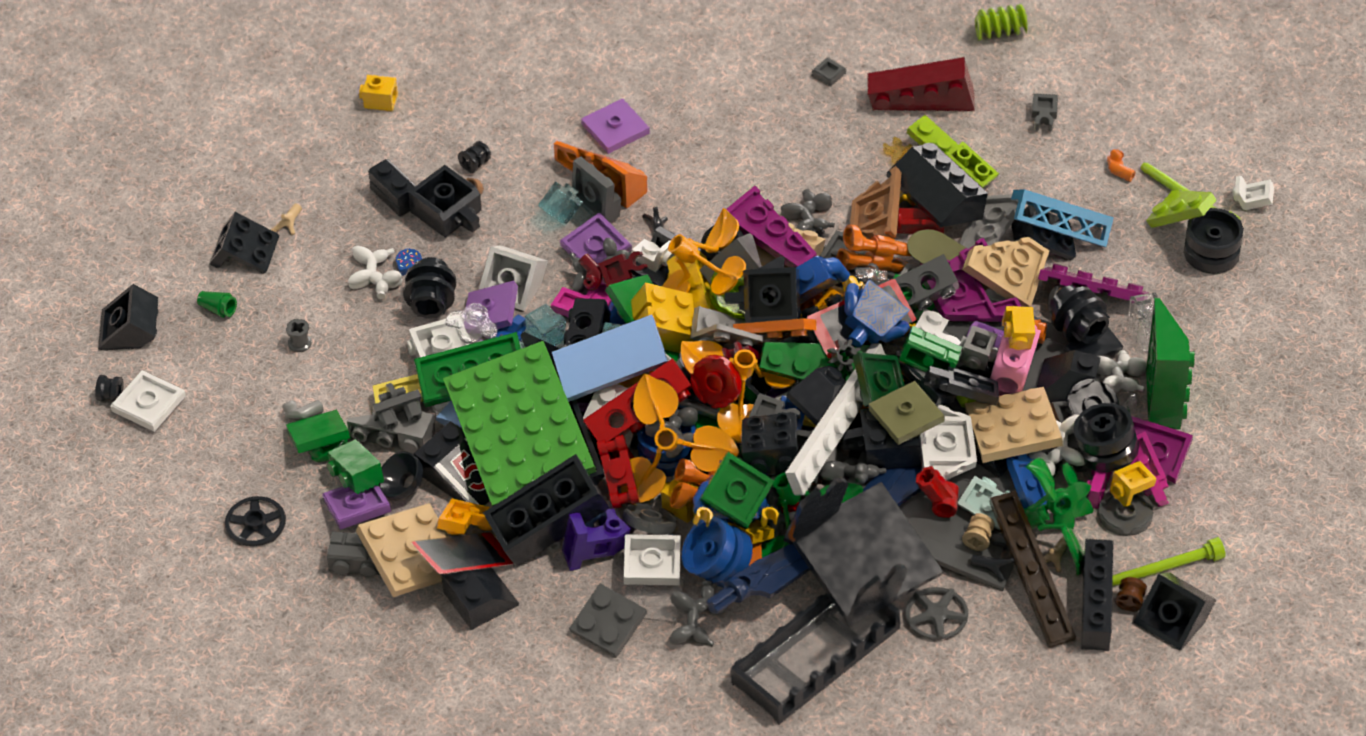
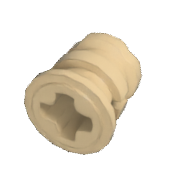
M982 513L972 516L967 531L963 534V543L976 551L986 550L989 546L991 531L995 526L994 520Z

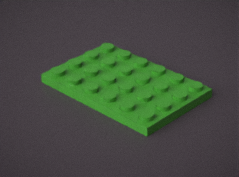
M544 341L443 378L492 507L577 454L589 474L596 472Z

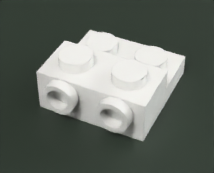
M459 315L409 329L410 340L406 341L410 356L416 355L417 358L471 344Z
M625 534L624 585H680V535Z

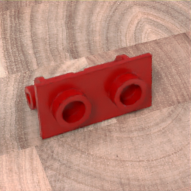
M899 208L897 234H914L921 230H936L944 234V227H939L920 208Z

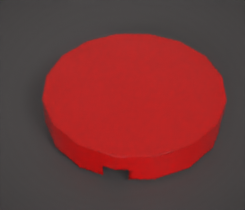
M708 355L695 363L693 374H691V384L694 393L700 401L719 409L726 408L738 399L741 393L742 381L739 371L732 362L719 355Z

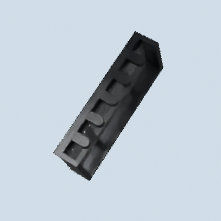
M827 594L820 595L813 604L804 611H799L785 626L776 629L774 634L767 640L758 643L753 651L744 658L735 661L730 668L732 685L737 686L760 705L780 725L900 629V609L890 603L848 626Z

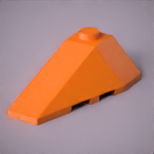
M556 141L553 143L555 160L573 172V161L582 157L587 162L593 164L604 176L610 178L614 183V192L619 195L621 205L626 209L648 192L647 176L643 171L634 168L630 164L563 142Z

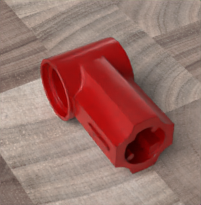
M933 466L924 467L917 474L916 483L933 503V513L943 518L954 516L957 511L959 487L953 482L946 481Z

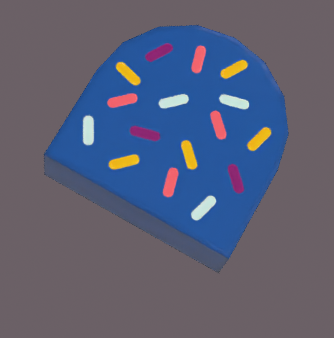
M410 248L404 249L397 254V269L402 276L406 275L408 269L415 265V262L422 259L421 254L417 250Z

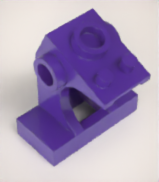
M609 508L601 514V518L598 521L600 526L596 528L585 526L580 512L569 514L562 553L570 571L581 569L582 560L613 556L625 548V534L629 535L630 528L616 515V511L613 508Z

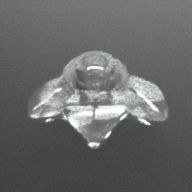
M479 303L468 305L464 311H453L445 321L446 326L459 330V338L466 344L477 343L482 336L490 339L495 338L498 331L496 324L489 320L487 308Z

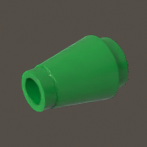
M201 291L197 297V304L225 318L234 314L237 300L231 293Z

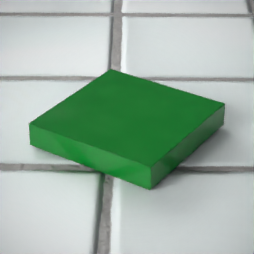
M337 409L286 424L287 432L298 453L307 452L350 438L348 428Z
M727 452L699 500L746 529L775 481L730 452Z

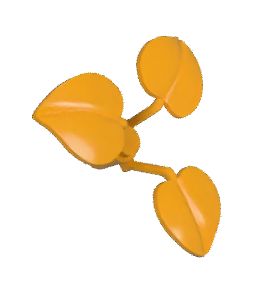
M722 208L705 244L695 242L691 238L687 239L682 234L676 235L670 241L668 251L676 256L675 262L680 265L681 269L673 272L662 287L688 293L691 287L690 282L687 281L690 278V273L684 263L692 264L698 260L718 273L711 283V290L714 294L721 296L734 288L738 279L743 276V270H746L745 261L738 256H732L725 260L720 269L701 257L698 248H701L708 253H716L719 248H726L733 241L738 232L739 223L728 210Z
M707 340L682 341L680 351L685 369L691 375L693 374L695 363L708 355L724 357L723 347L716 342ZM746 349L736 352L734 359H729L739 371L742 381L738 405L732 403L726 408H721L717 415L719 429L726 432L737 443H742V420L749 418L754 404L743 405L746 379L752 376L753 371L755 370L758 377H764L765 382L773 388L785 389L796 382V380L761 371L754 353Z
M644 374L641 377L634 394L635 414L644 424L651 425L658 420L660 423V429L655 434V443L658 448L653 464L643 457L630 459L640 503L657 497L665 487L666 475L663 471L656 468L663 451H672L678 445L693 448L691 451V461L702 471L712 472L716 471L719 461L723 459L727 452L737 457L739 450L734 440L726 432L714 426L698 428L694 432V443L679 439L672 429L665 428L663 419L671 417L677 410L679 402L676 391L666 382L648 374ZM627 485L621 487V493L628 492Z

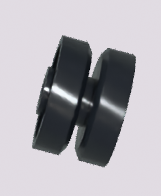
M1210 208L1204 216L1189 219L1183 252L1186 261L1193 268L1204 273H1224L1234 268L1239 261L1244 228L1241 220L1235 214L1220 208Z
M1101 403L1087 408L1076 418L1073 427L1079 452L1089 469L1097 472L1117 471L1131 464L1138 455L1139 443L1131 413L1124 406L1115 403Z

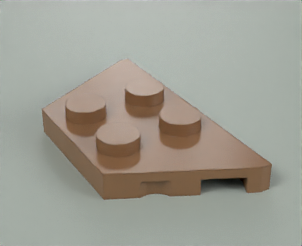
M897 166L889 170L891 176L882 184L876 181L852 201L850 224L857 225L861 229L863 236L867 239H871L874 235L896 237L902 174Z

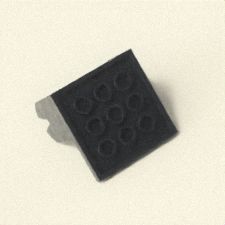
M838 477L832 480L823 496H821V491L817 487L801 501L788 537L847 625L850 626L941 576L943 570L882 482L842 503L848 488V482L845 478Z

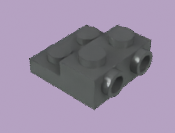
M579 157L573 161L572 199L593 216L600 212L609 222L620 217L621 198L614 192L612 180L604 176L593 164L587 162L584 158Z

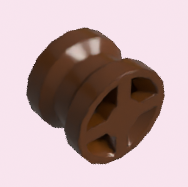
M1123 578L1119 584L1120 592L1116 595L1115 603L1123 610L1137 612L1144 603L1142 597L1146 595L1147 585L1138 578Z

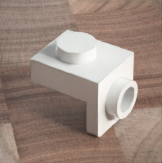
M1237 176L1232 193L1236 202L1239 201L1242 209L1249 210L1272 205L1274 185L1271 179L1246 185L1243 177Z

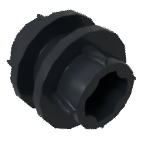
M435 257L423 258L415 262V265L410 267L405 275L404 300L417 317L435 318L442 313L445 314V311L455 301L456 276L442 259Z
M1070 285L1063 287L1050 301V311L1048 313L1052 316L1051 323L1058 331L1063 332V336L1069 342L1078 340L1079 342L1083 341L1085 344H1091L1099 340L1108 329L1110 316L1107 314V305L1100 298H1096L1095 294L1088 287L1075 288Z

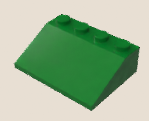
M1154 298L1146 361L1148 421L1172 429H1181L1182 419H1187V403L1184 402H1189L1190 387L1187 385L1192 384V369H1189V367L1194 368L1195 352L1190 351L1189 339L1162 300Z

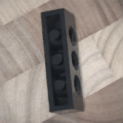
M575 298L574 306L569 310L568 319L570 325L568 331L564 333V345L569 346L608 331L611 312L606 299ZM594 393L580 397L576 401L590 403Z
M1085 539L1081 649L1110 650L1112 634L1113 540Z

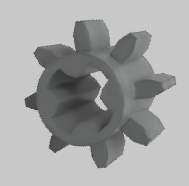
M839 339L835 341L837 348L827 349L831 354L828 364L834 363L839 371L845 366L846 370L850 372L853 370V355L857 354L861 349L851 346V339L847 340L845 345ZM846 350L845 355L849 359L842 361L843 356L839 352Z

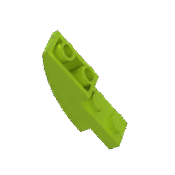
M926 115L908 127L906 133L919 145L925 143L937 145L940 150L950 157L953 162L982 188L998 177L999 173L965 142L962 141L960 144H957Z

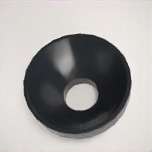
M405 451L392 455L382 466L384 482L383 484L379 483L378 486L385 496L394 500L410 496L418 490L422 482L423 467L420 460L412 453ZM413 475L414 479L410 486L404 488L405 480Z

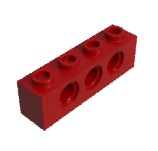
M673 358L649 374L672 386L677 393L679 403L691 395L689 391L693 389L692 385ZM638 382L583 419L597 441L606 440L608 442L616 440V436H625L629 432L635 434L645 427V424L638 419L633 411L634 394ZM616 415L624 417V424L620 428H613L610 424L611 419Z

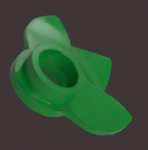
M1080 481L1072 483L1066 489H1055L1057 501L1051 502L1049 499L1046 501L1048 510L1053 513L1054 524H1065L1068 529L1072 528L1073 530L1075 518L1093 513L1092 504L1086 497L1091 489L1090 484Z

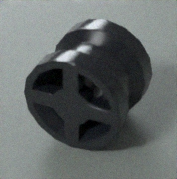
M99 375L95 387L96 400L104 401L110 399L114 402L123 392V378L116 376L112 379L106 375Z

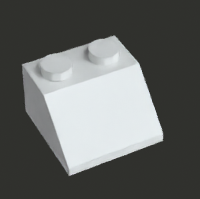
M491 246L479 290L515 281L518 285L515 308L525 311L542 284L548 261L504 246Z

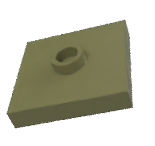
M915 381L869 403V411L898 445L945 422V415Z

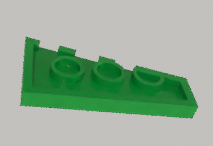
M765 342L762 345L758 363L759 369L763 372L800 382L817 368L829 365L836 368L837 366L834 363L828 364L830 359L826 356L821 344ZM862 345L860 347L861 350L857 353H866L870 345ZM845 352L840 354L843 356L842 361L849 359V357L845 355ZM852 363V371L848 372L845 366L840 371L842 378L846 381L855 369L854 363Z

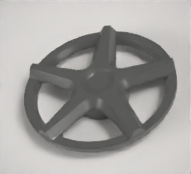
M930 587L914 592V595L906 605L905 614L909 626L916 633L929 639L938 640L950 638L958 634L965 627L969 612L966 602L954 589ZM930 593L944 594L937 603L924 596ZM952 598L961 605L963 613L948 610L947 607ZM918 600L924 606L925 612L911 617V607ZM947 619L962 621L956 630L944 635V623ZM928 621L934 625L936 635L921 631L915 624Z

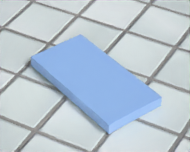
M652 315L552 352L568 402L658 369L668 362Z

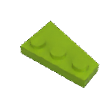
M1172 190L1161 203L1153 207V213L1146 221L1151 228L1204 216L1217 199L1212 192Z

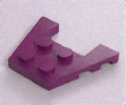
M984 238L977 240L974 245L988 246ZM974 246L969 249H963L959 252L958 256L950 261L947 259L958 280L959 289L949 298L942 299L940 297L933 301L943 318L949 321L1002 322L1006 306L1022 307L1017 297L991 303L980 281L962 270L968 252ZM932 280L923 283L926 290H931L936 286V282Z

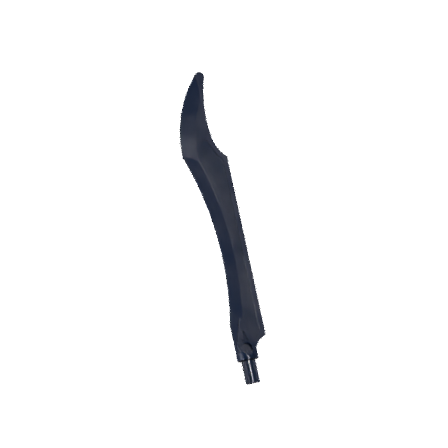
M922 466L886 469V473L874 477L863 489V492L882 482L896 504L900 506L922 490L916 483V476L922 471ZM793 543L774 553L758 559L724 583L725 588L708 599L706 604L709 606L710 612L718 614L733 602L741 603L749 596H763L771 599L810 571V568Z

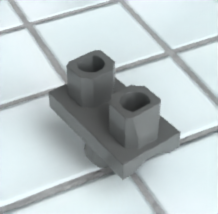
M389 383L386 384L387 392L378 395L380 402L373 404V418L375 421L379 420L384 430L395 428L398 425L395 414L404 411L408 422L418 420L422 416L419 389L406 393L404 387L395 389L393 384Z

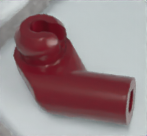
M587 253L579 259V263L587 271L583 284L589 290H596L601 285L603 275L599 265Z

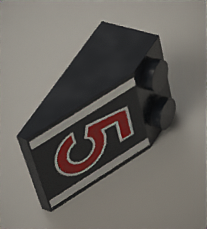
M450 421L414 453L422 464L423 478L453 499L483 506L490 501L462 428Z

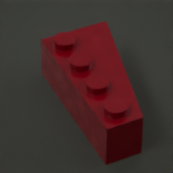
M965 57L868 73V97L873 110L975 111L974 87Z

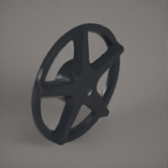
M253 496L240 500L230 508L225 518V529L228 536L237 544L245 546H261L274 542L286 525V515L282 506L275 500L263 496ZM259 500L273 504L278 510L265 514L260 510ZM251 501L250 510L244 516L232 514L237 507ZM281 517L280 525L273 533L266 524ZM229 521L245 525L239 536L232 532ZM254 531H258L266 537L261 540H246Z

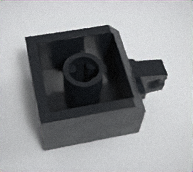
M443 165L408 191L410 212L446 238L460 226L472 233L480 228V219L476 215L482 211L479 191L476 186L448 166Z
M796 267L743 270L744 286H738L739 292L725 293L726 305L739 304V310H745V323L801 319L799 270ZM771 290L778 294V298H774L773 303L766 299V295H770Z
M869 408L860 409L861 427L846 430L842 436L844 450H861L865 452L866 465L871 464L878 468L886 469L921 466L919 435L898 445L869 411Z

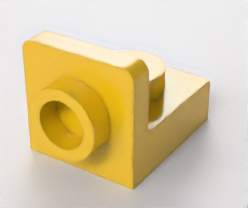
M1141 461L1114 471L1109 490L1115 499H1118L1124 507H1127L1131 504L1134 494L1155 486L1157 478Z

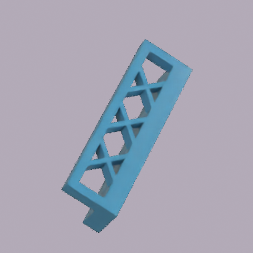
M1026 189L1013 190L1011 200L1018 202L1014 220L1094 245L1107 247L1114 217ZM1025 205L1035 207L1037 214L1031 218L1023 216ZM1047 212L1055 213L1060 221L1051 225L1045 214ZM1070 219L1077 220L1082 228L1076 232L1071 231L1067 221ZM1090 227L1103 228L1100 240L1093 237L1089 229Z

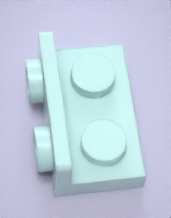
M974 476L957 504L973 515L977 513L988 515L994 520V528L1001 531L989 500L991 497L1004 493L996 489L997 484L986 477H983L981 480Z

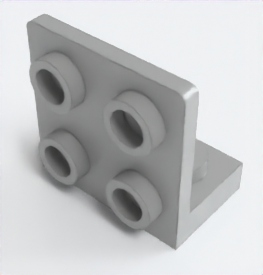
M701 306L694 308L690 339L713 341L720 344L723 348L730 350L735 348V342H740L742 347L747 345L752 347L761 343L763 336L733 328V324L745 323V319Z

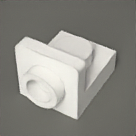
M644 239L631 251V253L635 251L643 252V255L638 257L636 261L640 264H647L648 268L654 272L658 271L663 265L667 266V261L673 257V254L668 251L670 240L660 248L655 243Z

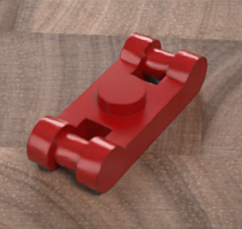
M624 435L616 436V440L608 442L601 440L597 442L613 509L621 508L622 504L629 502L632 504L640 503ZM619 450L620 457L610 459L609 452ZM627 485L628 492L619 494L618 488Z

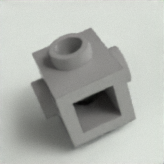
M972 325L968 337L963 336L959 345L962 346L960 362L971 369L985 371L988 363H994L999 348L995 347L998 334Z

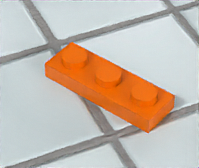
M803 318L733 324V328L757 335L767 334L768 339L783 338V333H791V337L807 336V331L817 330L816 320Z

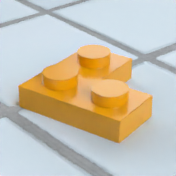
M451 499L438 519L437 528L445 530L446 533L452 535L464 534L470 524L476 525L482 530L490 531L492 528L483 512L491 507Z

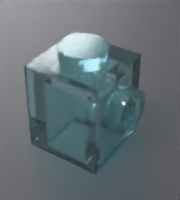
M555 181L537 206L565 226L583 201L576 196L578 191L567 183L562 186Z
M547 304L525 315L527 333L554 346L559 345L563 341L566 321L561 314H556Z

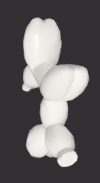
M362 246L352 248L353 257L361 264L366 265V270L357 271L350 276L348 283L351 289L363 288L371 282L376 285L377 298L384 299L389 288H397L402 284L403 280L400 272L393 270L387 271L382 275L376 271L377 263L383 262L388 258V255L394 253L393 248L388 250L380 249L373 253Z
M1124 350L1118 352V362L1105 356H1098L1101 357L1097 373L1108 376L1103 382L1108 384L1115 393L1121 388L1126 391H1144V386L1138 385L1135 380L1123 375L1126 372L1131 376L1139 377L1144 375L1147 362L1143 358H1131Z
M1073 415L1062 423L1056 420L1062 436L1063 446L1050 451L1048 455L1038 451L1028 455L1031 459L1042 458L1048 465L1052 476L1055 474L1054 464L1062 459L1075 466H1083L1085 464L1083 456L1077 450L1068 447V435L1074 433V423L1079 415Z

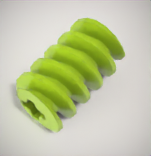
M1017 4L1015 9L1012 5L1006 7V10L1001 6L996 9V12L993 8H988L987 13L983 9H979L977 15H975V30L978 40L982 39V33H985L987 38L991 39L992 31H995L997 38L1001 36L1002 30L1005 31L1006 36H1010L1011 29H1014L1016 35H1019L1020 28L1022 27L1027 34V15L1022 4Z

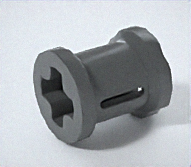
M293 319L287 323L286 333L290 337L288 346L294 352H304L312 345L311 338L308 335L309 324L304 319Z

